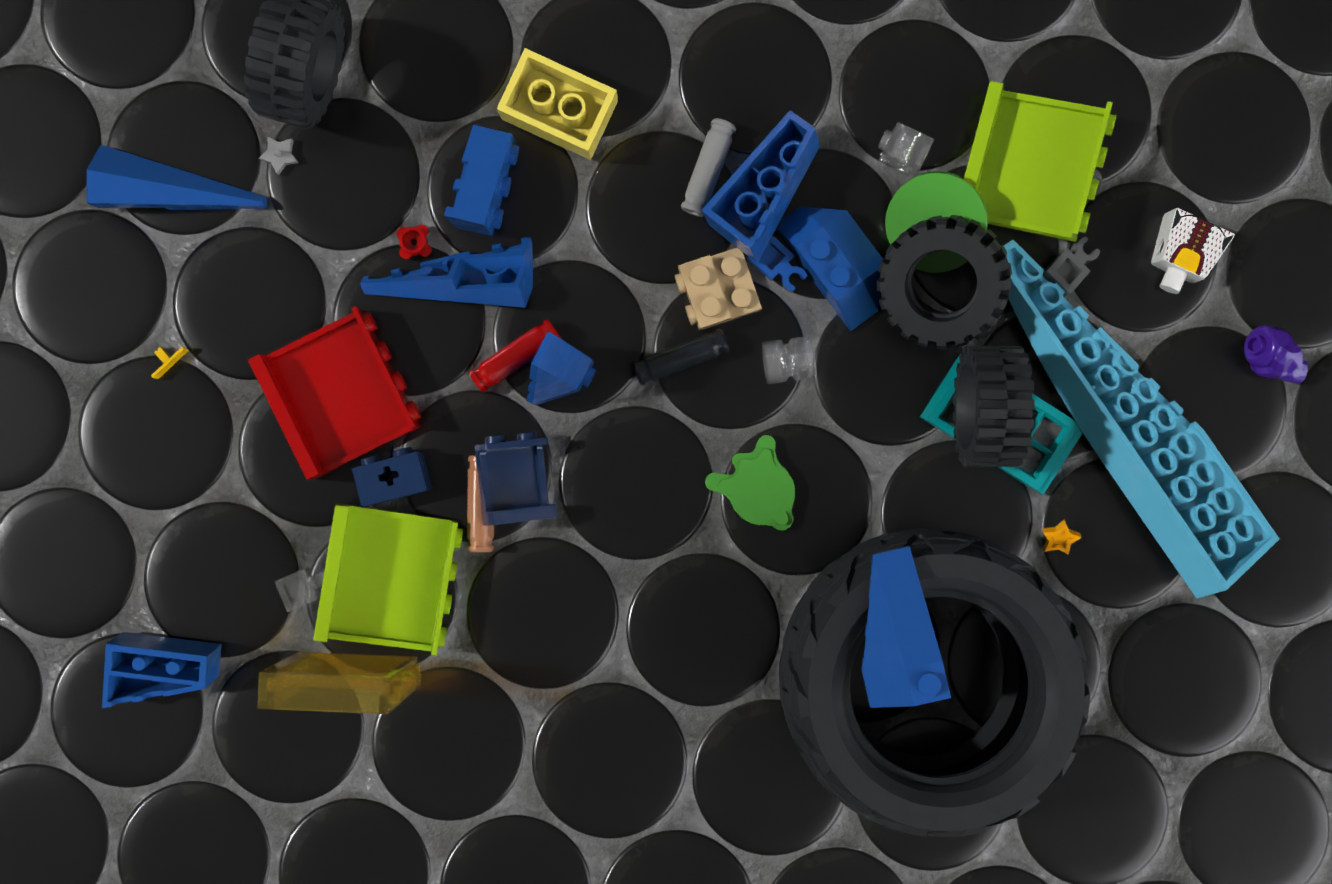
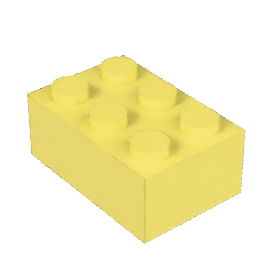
M525 48L499 102L497 111L502 120L591 160L617 105L618 96L616 89Z

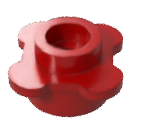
M420 224L417 227H401L398 229L396 235L399 238L401 247L399 254L402 258L408 260L412 256L421 255L427 257L431 254L432 247L428 244L427 239L429 229L425 225ZM413 239L417 240L416 245H412L411 241Z

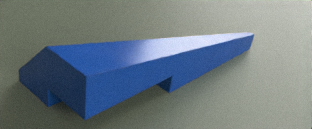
M99 146L87 168V203L97 208L164 207L168 210L267 209V198L265 196L108 146Z
M531 237L521 238V244L503 248L501 243L492 245V251L482 254H471L470 251L422 262L420 263L421 269L404 273L400 268L391 270V276L380 279H371L369 275L364 276L360 285L363 293L369 295L526 308L533 289Z

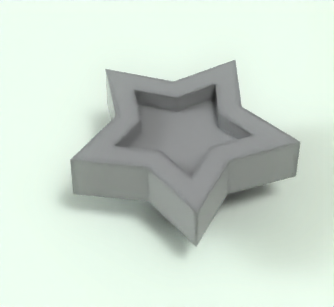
M268 137V149L259 159L271 163L276 174L279 175L286 165L299 163L292 154L293 139L278 142Z

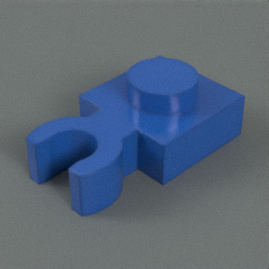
M773 235L758 263L750 257L747 258L770 281L779 275L782 278L781 281L784 289L790 293L796 289L789 282L790 275L796 274L803 281L807 277L804 269L789 264L795 255Z

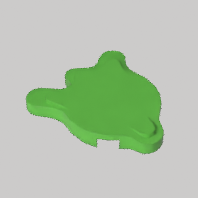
M764 435L758 439L753 452L738 453L732 457V463L735 467L733 474L710 473L705 479V486L711 491L725 495L738 515L749 523L768 525L778 530H786L793 523L792 507L795 499V486L788 471L777 460L774 438Z

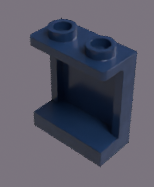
M537 432L517 434V441L507 442L505 435L485 437L486 444L475 446L483 526L558 517L556 504H549L543 453V445L548 444V438L537 439Z

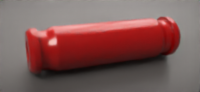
M545 319L543 324L533 327L480 363L479 367L475 370H470L469 374L481 392L488 391L487 388L497 385L532 361L547 332L561 339L549 319Z

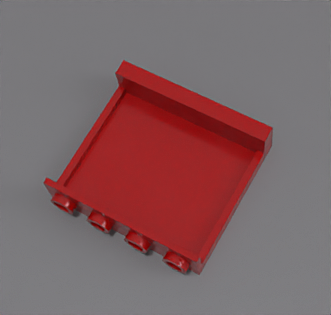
M356 306L351 308L353 313L266 356L258 354L248 359L306 480L318 479L421 427L418 419L421 418L420 411L413 400L408 401L403 391L407 388L406 383L398 370L393 371L388 361L392 359V355L385 342H379L374 333V330L378 329L374 318L369 311L364 313L362 309Z

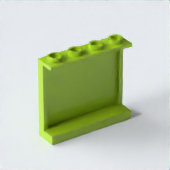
M990 81L964 180L981 194L987 209L988 224L1076 242L1079 232L1086 233L1091 213L1084 212L1087 199L1093 201L1095 199L1099 180L1093 179L1096 167L1103 168L1108 148L1102 147L1104 135H1112L1117 116L1110 114L1113 102H1107L1106 108L1004 91L1003 83Z
M336 503L313 640L327 642L328 639L431 651V655L437 656L438 647H444L447 627H441L443 614H449L451 609L452 594H447L448 582L455 581L458 562L452 561L454 548L460 549L463 529L457 528L458 522L444 518Z

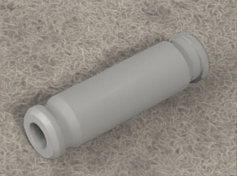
M719 118L711 121L710 125L712 127L707 132L685 193V201L681 204L683 211L698 217L704 216L701 210L712 198L732 143V135L736 132L734 124Z

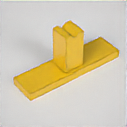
M182 346L170 356L164 348L159 347L158 351H154V353L164 364L151 377L159 379L189 350Z

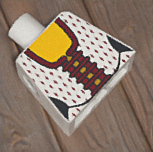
M1175 208L1165 213L1151 260L1153 266L1166 271L1159 287L1167 292L1179 294L1184 281L1195 283L1204 280L1235 234L1180 208Z

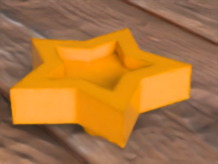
M1065 519L1056 527L1042 528L1047 538L1044 545L1045 552L1060 550L1069 555L1071 544L1082 538L1080 532L1068 529Z

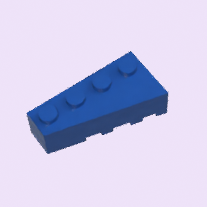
M790 110L701 210L710 227L756 263L759 262L820 147L816 129Z

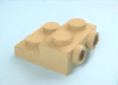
M734 248L713 256L708 255L678 265L679 274L674 275L680 294L686 292L690 305L685 306L690 324L694 325L697 323L699 331L762 309L744 254L740 249Z

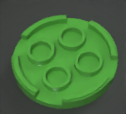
M932 171L911 178L894 194L886 212L885 227L890 245L899 235L914 224L942 215V217L958 215L968 221L973 219L981 223L980 226L987 230L988 214L981 194L970 183L962 179L961 176L950 172ZM940 250L922 258L915 269L930 273L947 272L964 265L968 260L956 252Z

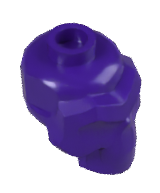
M1263 325L1256 327L1249 333L1244 344V354L1246 360L1250 363L1252 371L1268 379L1276 378L1290 383H1301L1305 380L1308 372L1307 361L1303 360L1302 350L1297 346L1289 332L1282 328Z

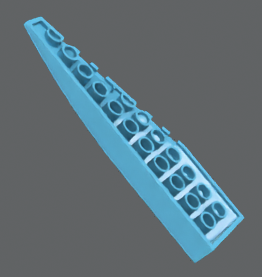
M1014 240L1004 245L1007 251L1008 263H1011L1012 287L1008 299L1034 351L1071 415L1196 599L1226 591L1280 538L1206 432L1196 422L1190 423L1182 415L1184 410L1175 401L1169 402L1158 391L1160 386L1152 378L1144 377L1138 371L1139 365L1101 327L1095 329L1086 320L1089 315L1080 306L1074 308L1063 297L1065 291L1057 283L1048 282L1042 276L1043 269Z

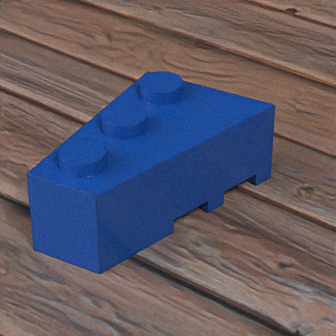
M473 125L462 158L464 165L461 178L455 179L453 190L457 191L454 206H447L444 216L455 228L492 237L495 228L500 229L504 210L500 209L502 197L508 196L511 187V178L507 177L510 164H516L519 154V146L515 145L516 141L511 133Z
M122 632L106 643L102 708L112 707L115 704L129 701L139 702L155 696L163 695L165 697L205 689L219 676L222 644Z

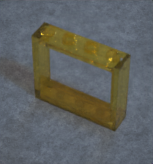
M298 652L259 672L257 709L389 714L416 690V686H420L422 674H420L421 666H417V656Z

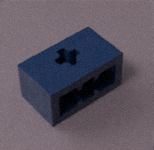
M412 447L393 451L394 457L381 461L380 455L361 459L362 466L352 468L361 507L372 506L433 490L423 452H413ZM390 470L398 471L399 477L394 478L393 481H386L385 475L389 474Z

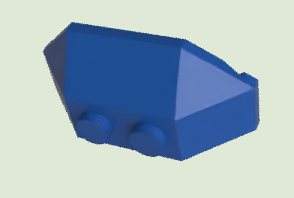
M799 206L780 220L775 231L795 255V258L850 331L878 312L881 291H877V280L880 278L881 272L878 270L883 258L848 211Z

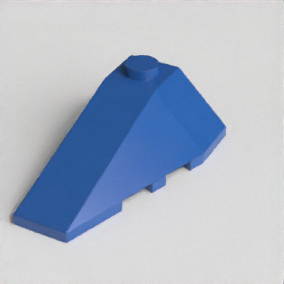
M547 332L531 363L529 378L532 381L528 386V391L530 392L526 401L536 406L579 392L582 385L588 387L596 372V369L592 368L594 364L593 359L556 335Z
M910 546L872 554L868 595L869 608L865 626V650L861 668L870 708L910 707L951 698L943 660Z

